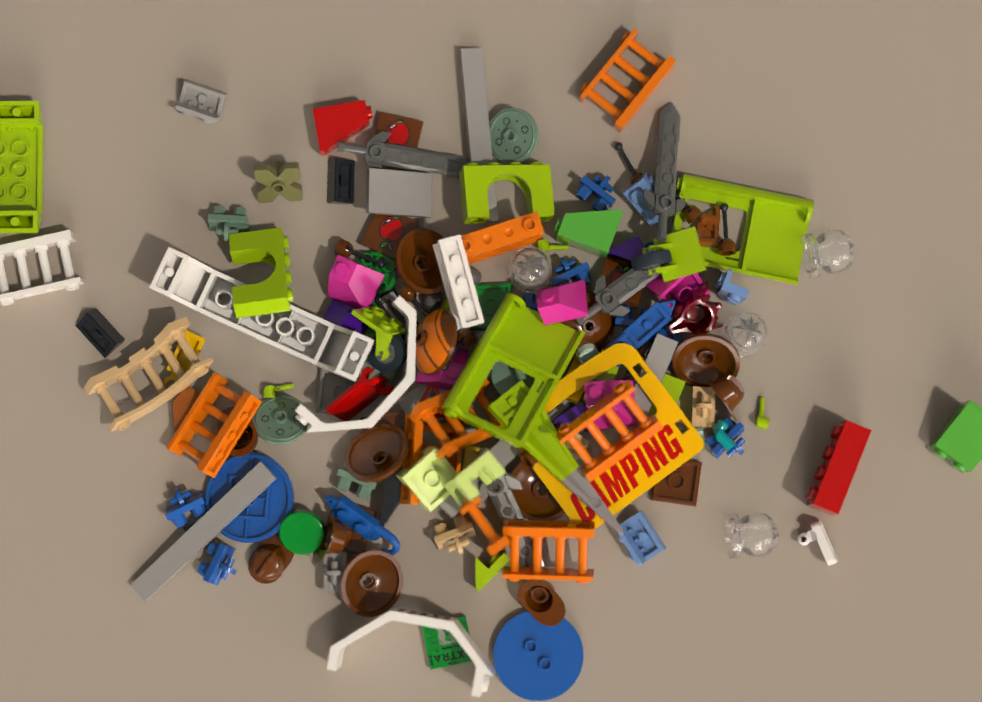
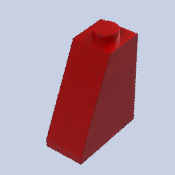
M365 100L313 109L321 155L329 154L338 148L339 141L347 142L370 126L369 119H373L371 106H366Z

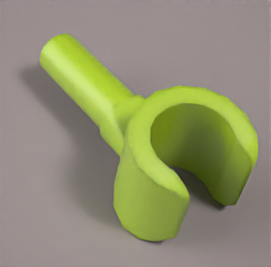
M547 239L539 240L536 243L537 250L541 254L554 250H568V245H549Z
M294 384L268 385L263 390V397L266 399L275 398L276 391L292 389Z
M763 397L759 398V412L755 426L766 430L770 418L764 417L765 398Z

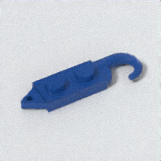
M676 301L655 302L611 341L606 349L618 343L631 345L634 349L639 348L672 319L671 314Z
M332 495L325 497L333 511V516L366 540L376 541L382 536L392 544L393 548L391 550L382 548L381 551L390 555H395L399 552L400 542L398 538L383 527L376 518L345 496L343 498Z

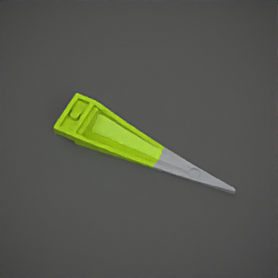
M522 380L493 402L487 409L502 425L504 430L509 428L530 391ZM543 409L522 447L613 529L623 535L624 530L584 475L565 443L561 444L555 436L558 432Z

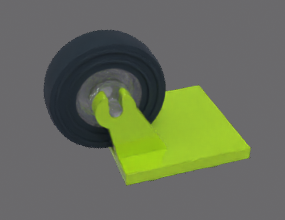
M696 227L668 234L667 241L661 242L654 238V246L642 248L643 255L631 259L634 271L647 270L648 275L662 273L664 282L706 270Z
M377 306L354 309L351 314L376 331V336L372 338L375 341L368 354L371 365L378 371L386 373L400 369L407 359V346L402 335L406 334L408 330L402 327V323L399 320L389 318L385 315V311Z

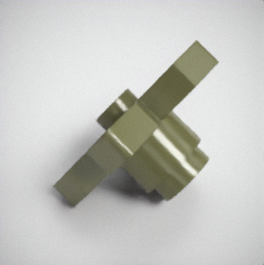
M276 161L271 166L268 164L254 165L255 181L262 183L257 191L259 203L273 202L279 194L289 201L303 200L302 185L295 182L300 178L298 162L284 163Z

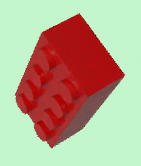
M848 420L833 426L830 437L833 439L829 446L826 445L822 454L824 462L821 467H817L813 477L816 479L813 488H809L805 497L808 500L807 506L829 515H838L840 513L872 430Z

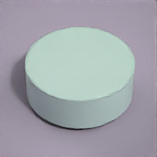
M591 343L582 345L576 351V357L581 365L599 354L597 347Z

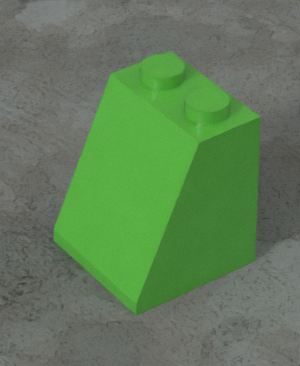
M605 210L565 213L563 219H558L555 227L556 241L606 259L624 211Z
M972 400L959 404L930 445L934 449L933 453L943 460L947 458L953 462L952 467L961 473L964 471L972 472L982 459V407Z

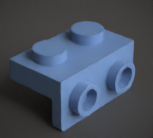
M646 171L638 181L624 190L623 194L648 224L653 226L658 222L659 215H655L652 209L649 210L643 199V190L646 188L654 194L655 176L650 175Z
M728 269L726 273L722 272L715 285V288L718 289L716 295L724 297V301L729 304H742L747 299L750 290L729 282L733 272L732 269Z
M643 510L620 524L624 530L623 535L616 532L618 539L629 550L630 558L638 566L666 549V546Z

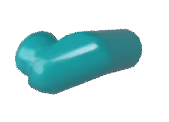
M720 419L717 423L713 424L712 429L716 440L729 451L736 444L724 432L728 428V424L723 419Z

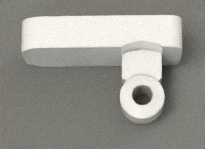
M818 520L811 523L812 530L801 533L798 536V542L801 545H807L817 540L827 564L830 566L837 563V555L822 521Z

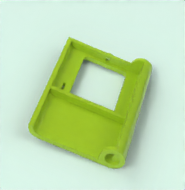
M683 174V177H678L676 190H679L681 199L685 198V203L688 200L712 205L727 203L728 208L746 212L740 250L734 255L721 256L718 254V248L701 247L705 266L726 271L732 269L736 273L798 285L806 233L813 212L814 200L689 174ZM683 209L674 216L671 233L681 231Z
M507 293L443 403V413L451 419L458 418L515 447L522 448L586 332L577 331L560 322L544 325L539 312L526 307L525 301L519 296ZM496 362H502L535 379L516 416L506 430L469 413V408Z

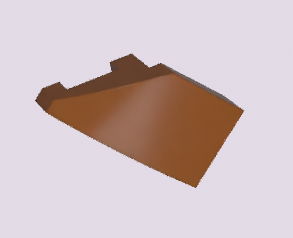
M716 204L707 214L701 215L699 222L696 224V231L700 234L699 243L701 247L718 248L720 204Z
M190 386L185 388L173 401L172 415L175 433L200 395Z

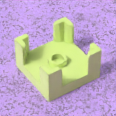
M429 445L422 451L424 456L409 469L403 468L396 476L416 495L421 507L431 512L450 495L444 485L458 475V473L445 457L438 459L436 455L439 450Z
M487 451L446 483L444 487L459 506L462 507L461 504L464 501L470 502L479 495V491L471 483L474 479L479 477L485 485H489L495 479L505 474L506 471L490 451Z

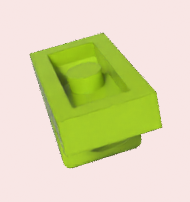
M497 553L488 562L491 565L489 569L475 556L476 589L478 591L510 560L505 553L501 556Z

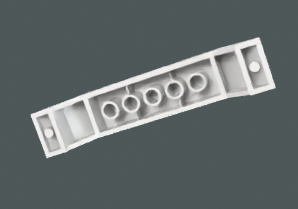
M168 247L149 287L150 289L203 316L315 367L356 382L375 340L335 325L291 304V311L237 318L233 306L232 287L247 284Z

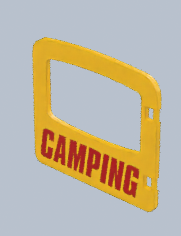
M618 343L609 347L562 378L557 383L544 407L546 414H548L570 395L583 387L584 383L592 381L618 364H623L627 367L656 406L657 413L654 416L664 428L590 482L612 515L626 507L700 452L704 447L702 437L637 350L625 343ZM638 363L647 373L641 378L632 368ZM680 419L689 429L683 435L675 425ZM517 447L521 453L526 450L524 447ZM539 461L533 467L534 471L571 521L595 522V529L605 522Z

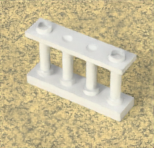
M65 230L0 245L1 306L11 305L17 299L65 288L66 291L77 290L79 285L85 284L84 279L81 277L75 278L69 246L71 242H76L74 232ZM57 246V248H60L66 280L53 283L47 251H49V247ZM35 251L39 256L44 285L31 288L25 256H27V252ZM13 256L16 258L23 290L9 291L3 262L5 257Z
M461 235L438 240V243L432 246L450 312L456 319L457 330L484 323Z

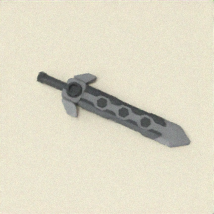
M483 448L477 451L478 456H482L488 449ZM506 473L489 485H485L482 482L478 497L483 503L490 495L502 524L504 519L524 520L512 489L521 490L523 488L519 479ZM531 536L519 538V562L521 567H533V539ZM542 560V568H546Z

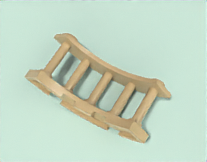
M187 317L168 323L153 339L155 344L148 350L146 347H143L129 357L130 362L119 369L117 366H114L90 377L84 389L88 395L97 392V394L102 396L115 418L108 428L110 432L117 429L119 431L127 429L131 426L132 422L162 406L182 392L197 378L209 371L208 367L213 362L212 358L200 361L185 337V331L190 326ZM176 340L192 364L186 373L171 350V345ZM160 354L165 356L179 379L168 389L152 366V360ZM140 368L146 371L159 393L158 396L147 403L144 402L131 380V374ZM118 381L124 384L138 407L124 415L108 390L110 385Z

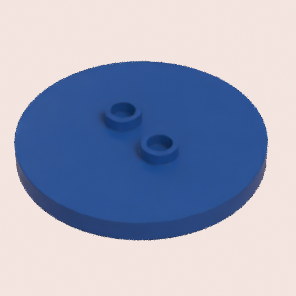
M250 453L242 457H230L225 460L215 478L210 477L207 483L205 507L208 512L260 461L277 477L271 485L220 532L227 538L237 542L256 543L273 537L279 532L281 523L292 512L294 507V488L288 473L278 462L261 454Z
M528 611L520 613L503 626L494 644L493 659L497 675L507 689L527 700L545 701L562 695L576 682L583 665L584 653L581 639L575 628L565 618L555 626H546L540 624Z

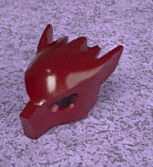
M705 281L690 297L676 307L673 320L664 325L667 332L672 334L688 332L695 335L709 333L713 329L723 327V323H717L719 319L717 313L722 306L721 302L708 301L710 295H703L708 290V282Z

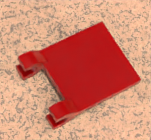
M367 366L362 370L359 381L327 406L325 410L344 422L349 421L380 395H390L395 388L390 384L384 388V384L389 381L384 375L380 378L374 375L369 379V375L374 370Z

